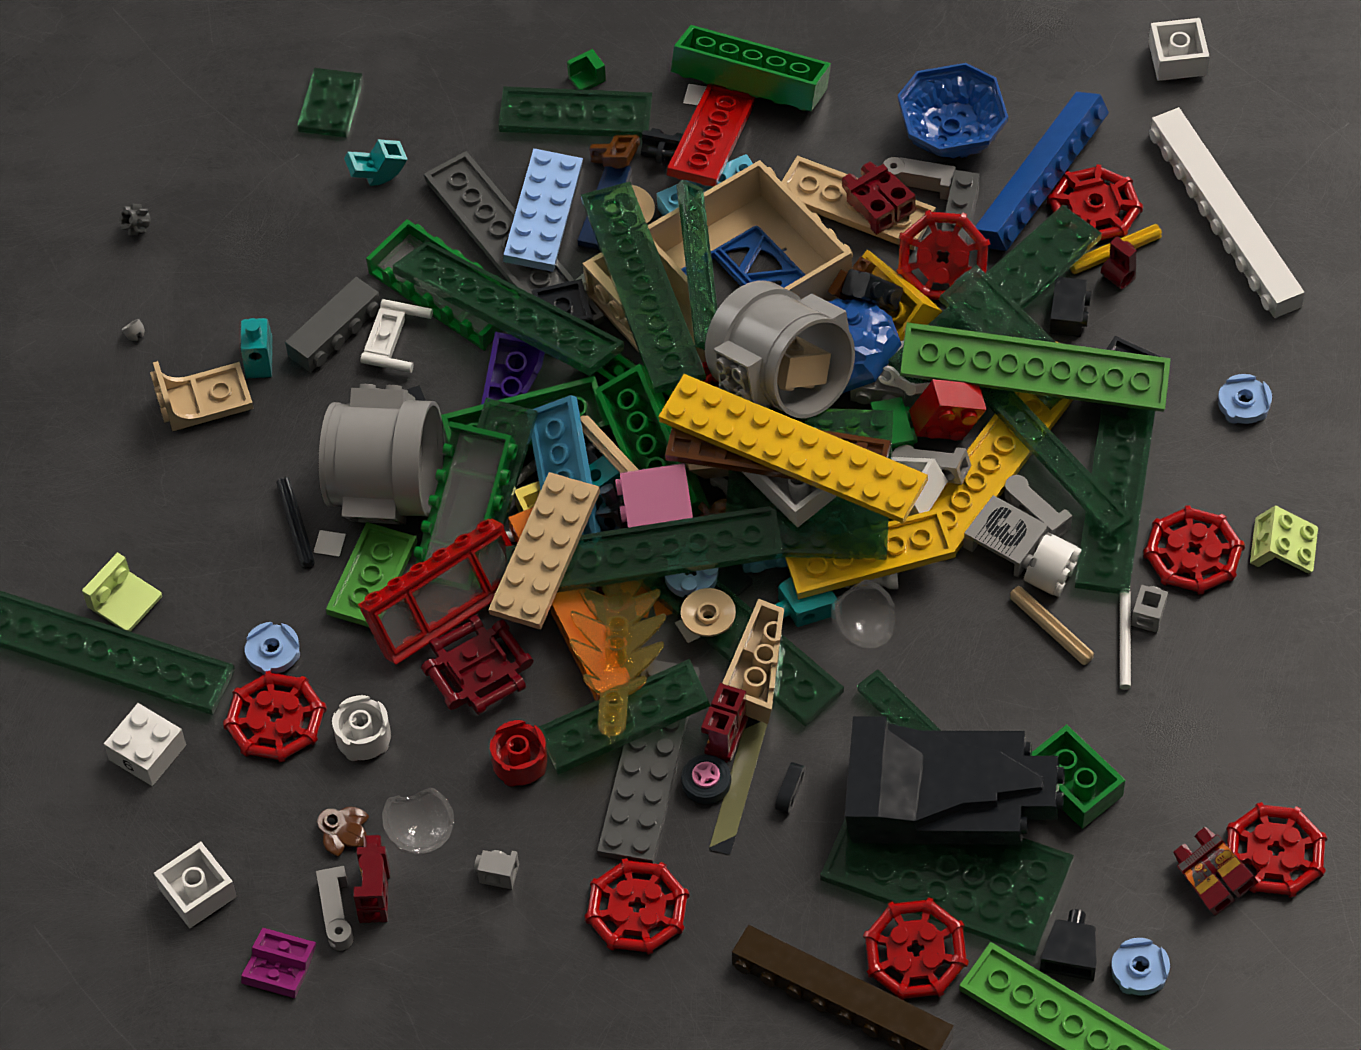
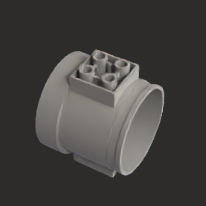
M753 281L731 293L716 311L707 332L705 356L709 371L715 380L719 382L720 389L763 407L770 404L796 418H809L828 409L846 388L854 367L855 346L852 335L849 332L846 310L814 294L801 299L797 294L773 282ZM797 336L831 353L826 384L815 385L814 388L796 387L793 391L782 390L778 387L777 376L781 360L787 348Z
M360 384L359 388H351L350 403L348 404L332 402L324 416L319 445V481L325 504L329 507L342 506V517L359 523L406 525L407 516L428 517L431 509L428 505L429 496L435 495L438 481L435 479L437 469L442 470L444 461L442 453L444 446L443 423L438 404L435 401L415 400V397L410 395L408 390L402 389V386L386 385V389H379L373 384Z

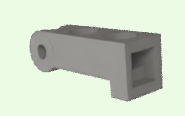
M891 157L883 162L888 171L894 174L905 186L940 192V199L948 200L955 166L901 157Z
M902 445L897 447L892 453V457L935 459L948 483L962 485L971 467V462L965 448H956L954 453L918 450L910 445Z
M1012 475L1006 480L1004 496L1009 504L1047 524L1048 532L1057 537H1061L1071 529L1072 515L1066 509L1058 513L1029 487L1025 477Z
M340 866L316 871L329 944L335 950H346L353 943V934L350 924L345 921L340 888L348 886L345 868Z

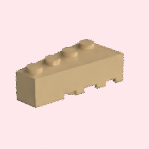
M758 599L723 680V684L745 690V716L768 724L773 704L784 608Z

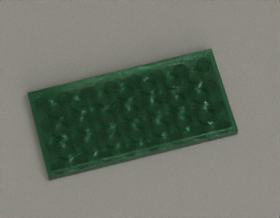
M844 819L820 874V880L886 904L892 901L894 903L927 900L928 897L933 898L937 905L955 919L963 921L965 925L963 931L1036 956L1074 861V855L1023 837L1022 845L852 843L847 823ZM922 912L914 913L922 916ZM931 915V917H930L931 920H934V921H937V922L942 923V922L939 921L937 918H935L933 915Z

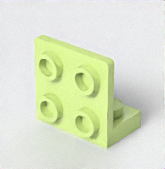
M1276 505L1255 518L1250 563L1260 567L1276 557L1306 573H1311L1314 570L1318 527Z
M118 552L82 590L89 609L126 633H129L162 598V593L129 571L126 558Z

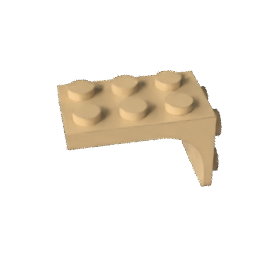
M158 361L153 362L155 371L150 372L154 390L164 423L170 422L172 431L254 409L240 362L179 378L163 374Z

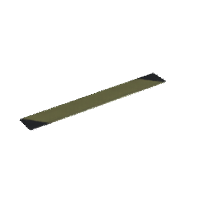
M748 717L747 725L738 745L731 770L730 789L723 798L709 847L711 851L731 854L767 727L766 723Z

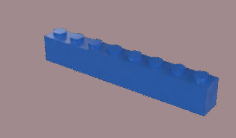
M1076 92L976 224L975 227L986 239H989V249L1008 250L1109 114L1101 94Z

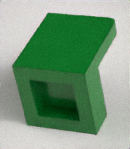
M593 49L567 61L568 77L580 93L606 81L605 65Z

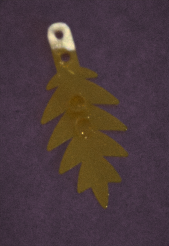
M620 549L612 571L599 566L596 567L597 579L605 596L585 587L579 588L581 597L597 620L576 611H571V618L594 646L592 647L575 639H570V646L576 656L594 675L584 674L583 679L593 691L600 694L598 729L607 736H616L624 732L627 719L628 695L639 690L647 681L646 676H637L655 660L664 648L663 641L640 648L661 627L666 620V614L663 613L640 621L655 604L660 596V589L635 596L645 579L647 570L646 568H641L630 572L629 560L624 549Z

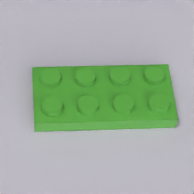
M366 522L326 608L327 615L369 627L358 604L364 601L365 597L371 592L379 591L386 587L391 579L403 575L417 544V537ZM386 610L378 615L380 620H382Z

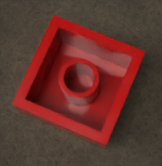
M932 379L909 412L916 436L958 441L965 438L986 411V406L980 386L967 382Z

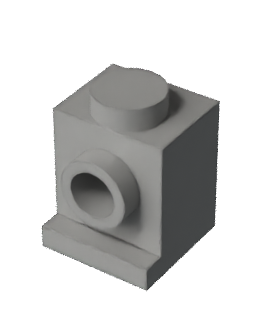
M1141 585L1133 610L1131 626L1158 633L1168 592L1155 586Z
M483 850L482 855H477L474 864V871L478 872L479 883L512 889L519 867L517 851H512L511 855H507L499 850L491 852Z

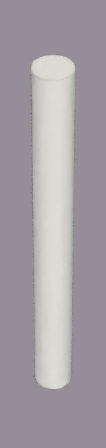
M1129 590L1120 591V688L1123 690L1131 688V592Z

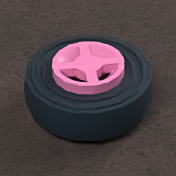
M708 754L696 756L689 760L683 768L681 775L682 788L688 798L697 803H715L723 799L729 792L731 785L730 769L717 756Z

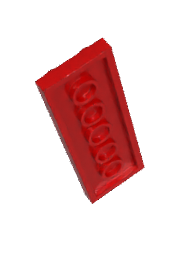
M708 84L667 167V176L700 183L704 186H716L754 107L756 97L741 91H730L723 86Z

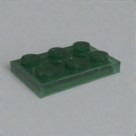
M314 68L297 125L298 132L347 138L363 83V74Z

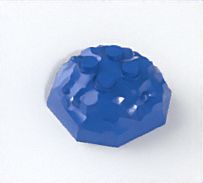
M967 63L917 71L898 94V102L909 139L916 146L941 157L956 158L960 156L963 158L970 154L980 153L991 142L995 141L998 133L1008 121V114L997 78Z
M835 299L828 301L846 310L849 332L852 335L855 346L853 371L842 393L875 382L883 372V368L888 365L902 345L892 316L888 315L877 305L864 300Z

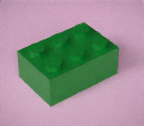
M1067 724L1032 751V756H1058L1059 766L1065 769L1064 784H1059V792H1063L1064 796L1062 810L1082 829L1124 795L1126 780Z

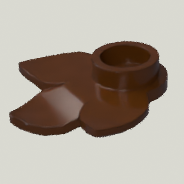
M345 807L340 811L336 809L322 811L318 816L317 826L323 833V845L326 850L339 857L345 846L364 847V836L367 834L361 825L368 820L369 815L356 807ZM328 818H333V819H335V820H336V824H335V825L329 824V823L327 822V819H328Z

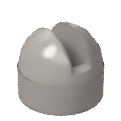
M136 319L122 328L125 336L131 341H138L136 334L143 337L145 333L140 319Z

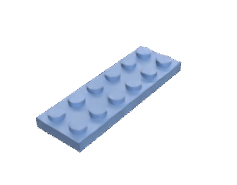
M533 148L504 251L503 262L551 272L554 271L583 158Z

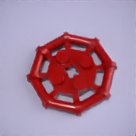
M1096 164V167L1079 171H1066L1052 194L1047 196V204L1051 207L1057 222L1056 228L1060 232L1066 231L1088 241V244L1116 236L1125 237L1128 235V230L1138 214L1143 212V204L1139 202L1132 185L1133 180L1129 176L1123 177L1101 167L1100 164ZM1102 179H1105V180H1107V181H1109V182H1112V183H1114V184H1111V183H1110V186H1109V185H1106V184H1104V180H1102ZM1068 187H1072L1074 189L1069 195L1064 194ZM1120 192H1125L1127 200H1122ZM1091 200L1101 203L1096 206L1091 205ZM1061 205H1068L1070 213L1065 215ZM1120 211H1128L1123 220L1121 221L1120 218H1118V214L1120 213ZM1075 221H1078L1082 227L1075 225L1073 223ZM1112 225L1111 228L1096 231L1097 226Z
M931 210L925 211L924 216L904 233L901 232L898 237L900 239L898 269H896L897 274H900L930 300L960 303L964 296L982 281H986L988 277L986 270L990 241L980 233L964 212L962 214L931 212ZM937 223L955 224L953 231H942L937 229ZM929 225L932 232L922 241L915 238L917 234ZM961 228L973 239V243L968 245L959 235ZM910 245L918 247L917 262L909 263ZM939 250L942 252L948 251L950 253L948 256L949 262H939L937 260L939 257L937 252ZM978 250L976 268L969 266L970 251ZM919 268L927 277L928 281L925 286L913 274V270ZM965 272L972 275L970 279L958 288L955 280ZM933 282L940 284L949 283L950 291L932 290L931 288Z
M1186 505L1184 509L1161 519L1156 518L1152 522L1151 534L1146 548L1143 549V556L1149 560L1161 578L1163 585L1167 586L1169 584L1196 591L1197 594H1204V591L1228 580L1233 581L1237 577L1236 570L1241 553L1245 550V543L1233 531L1226 520L1227 516L1201 511ZM1185 520V526L1174 531L1169 528ZM1193 520L1209 523L1212 525L1210 526V528H1207L1206 525L1202 523L1193 524ZM1219 530L1222 532L1228 543L1222 544L1220 542V540L1216 536ZM1161 536L1168 539L1166 548H1158ZM1190 547H1196L1199 549V554L1195 555L1194 552L1188 553L1187 551ZM1222 554H1230L1227 565L1219 562ZM1166 558L1172 568L1167 569L1161 559ZM1213 571L1217 573L1203 580L1202 576H1205ZM1183 572L1189 573L1190 577L1195 578V580L1177 575H1183Z
M271 670L265 671V674L241 688H235L232 692L234 696L227 718L223 721V726L225 730L230 732L240 747L241 754L244 756L253 755L285 762V758L310 744L314 745L318 741L317 734L327 707L326 703L321 702L310 686L309 679L305 676L299 678L271 673ZM274 684L292 687L291 692L275 690ZM267 686L268 691L259 692L256 698L253 699L251 696H249L255 693L256 691L262 689L263 687ZM302 694L309 702V706L302 707L299 703L298 698ZM242 704L249 707L246 717L238 718ZM273 713H279L282 718H277L275 722H272L269 716ZM305 717H311L308 729L302 728ZM249 728L254 736L247 739L242 729ZM291 736L293 738L296 736L299 737L295 741L283 747V744L286 743L287 738ZM260 743L272 744V745H276V748L266 747V746H260L259 744H260Z
M1260 802L1256 803L1252 810L1238 820L1227 825L1228 847L1243 864L1248 863L1250 866L1252 864L1258 873L1255 876L1258 883L1249 890L1254 894L1256 892L1283 894L1291 898L1295 897L1297 892L1316 878L1323 877L1325 874L1324 853L1325 842L1328 838L1326 833L1321 832L1301 812L1302 808L1297 806L1295 808L1270 806ZM1268 817L1288 819L1287 824L1271 823ZM1258 819L1259 825L1256 826L1253 832L1250 833L1245 830L1247 826ZM1297 823L1309 837L1303 839L1300 836V832L1294 828L1295 824ZM1239 840L1247 843L1246 853H1238ZM1277 846L1283 852H1279L1278 856H1274L1273 852L1268 850V848ZM1313 848L1312 862L1304 859L1305 849ZM1301 869L1305 872L1294 881L1290 877L1295 870ZM1264 878L1282 880V883L1263 880Z
M625 858L621 859V863L599 878L592 879L590 882L591 893L588 910L584 915L585 921L591 924L607 943L608 949L612 951L614 949L647 952L648 955L652 954L654 949L677 933L682 934L684 931L685 909L690 894L688 889L683 888L667 869V864L663 862L654 864L628 861ZM632 873L650 874L652 876L650 880L633 879ZM624 874L625 880L620 881L616 888L612 889L608 886ZM661 880L672 893L664 895L661 887L658 885ZM601 896L609 898L607 910H599ZM635 902H640L645 908H640L639 912H634L633 907L630 906ZM675 904L673 918L666 917L667 905ZM610 920L614 922L617 930L612 933L604 921ZM661 925L665 927L662 931H660L652 938H650L649 934L651 933V930L653 928H655L656 926L658 928ZM624 935L642 936V940L623 937Z
M929 897L927 900L894 903L892 901L888 903L886 910L868 931H864L863 938L866 941L868 976L876 979L903 1001L906 998L934 995L941 997L945 995L944 991L969 963V960L966 959L963 933L965 925L963 921L955 919L937 905L933 898ZM922 912L921 920L903 921L901 915ZM931 915L947 927L940 932L935 925L929 923ZM894 918L898 926L892 929L888 937L881 935L882 931ZM952 937L954 955L945 954L944 939ZM913 943H918L919 946L924 947V950L920 951L917 957L913 955V952H908V948L912 947ZM878 945H884L887 948L888 960L879 963ZM944 962L950 964V967L938 980L934 975L937 968ZM890 968L899 972L903 977L901 984L885 972ZM928 978L930 982L927 985L910 986V980Z

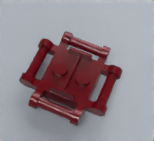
M474 615L469 618V622L440 638L435 637L429 640V645L437 658L425 661L421 669L426 676H430L440 690L449 710H454L467 703L469 707L472 706L475 712L480 715L486 711L488 706L515 691L521 692L526 689V684L519 673L531 667L534 660L529 653H525L510 633V627L505 620L497 621L492 628L486 630L480 618ZM472 632L477 634L474 638L448 652L444 650L448 645ZM501 637L516 658L515 662L510 664L506 654L497 643V638ZM443 669L459 693H454L440 673V670Z

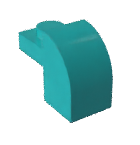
M380 139L377 140L370 153L347 152L344 157L351 177L367 178L370 186L380 185L395 178L408 160L400 141Z

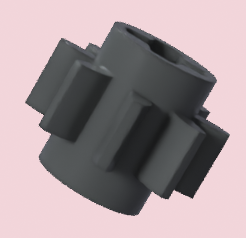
M131 203V206H124V210L119 215L121 229L128 230V235L146 233V228L150 225L148 209H141V204Z

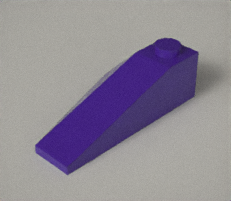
M495 332L481 405L528 393L542 368L547 341Z

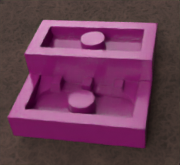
M262 928L252 946V956L241 975V983L296 998L310 966L316 942Z

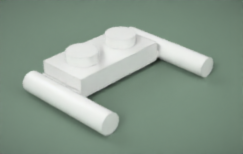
M382 299L360 362L412 373V362L391 358L405 321V314L431 319L433 309Z

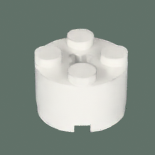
M1048 532L1040 542L1033 556L1034 559L1031 566L1027 568L1024 581L1051 595L1059 597L1065 587V580L1068 576L1071 577L1078 563L1076 561L1082 549Z
M364 695L353 696L344 700L332 717L335 739L340 751L351 761L372 759L386 752L391 739V730L384 705Z

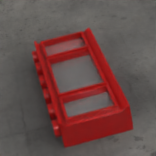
M494 519L480 522L476 529L468 534L458 536L453 544L446 548L438 549L432 554L431 558L425 562L413 565L409 572L401 577L391 579L386 587L379 591L371 592L365 597L364 601L358 604L386 659L394 664H398L429 644V640L435 637L438 638L492 602L514 552V548L502 523Z

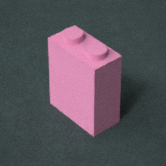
M684 463L620 473V479L615 480L618 496L623 495L625 506H620L621 520L628 523V528L693 518Z

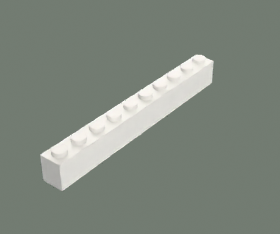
M1178 107L1153 117L1151 129L1149 130L1152 142L1158 144L1165 161L1170 162L1177 179H1181L1186 186L1189 197L1194 198L1197 202L1201 215L1206 216L1209 220L1213 233L1219 235L1223 241L1224 249L1228 254L1231 253L1235 259L1238 270L1244 272L1248 278L1250 288L1260 296L1264 309L1269 310L1272 316L1277 318L1301 308L1304 298L1303 289L1180 108Z

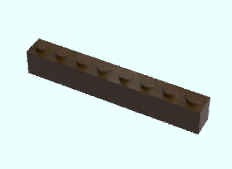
M749 924L732 950V965L741 973H750L760 978L764 984L770 987L777 986L785 990L790 997L797 1000L801 998L811 1003L812 1007L820 1012L827 1011L835 1015L842 1023L847 1025L853 1024L861 1028L870 1037H879L888 1041L889 1045L896 1050H946L953 1039L954 1025Z

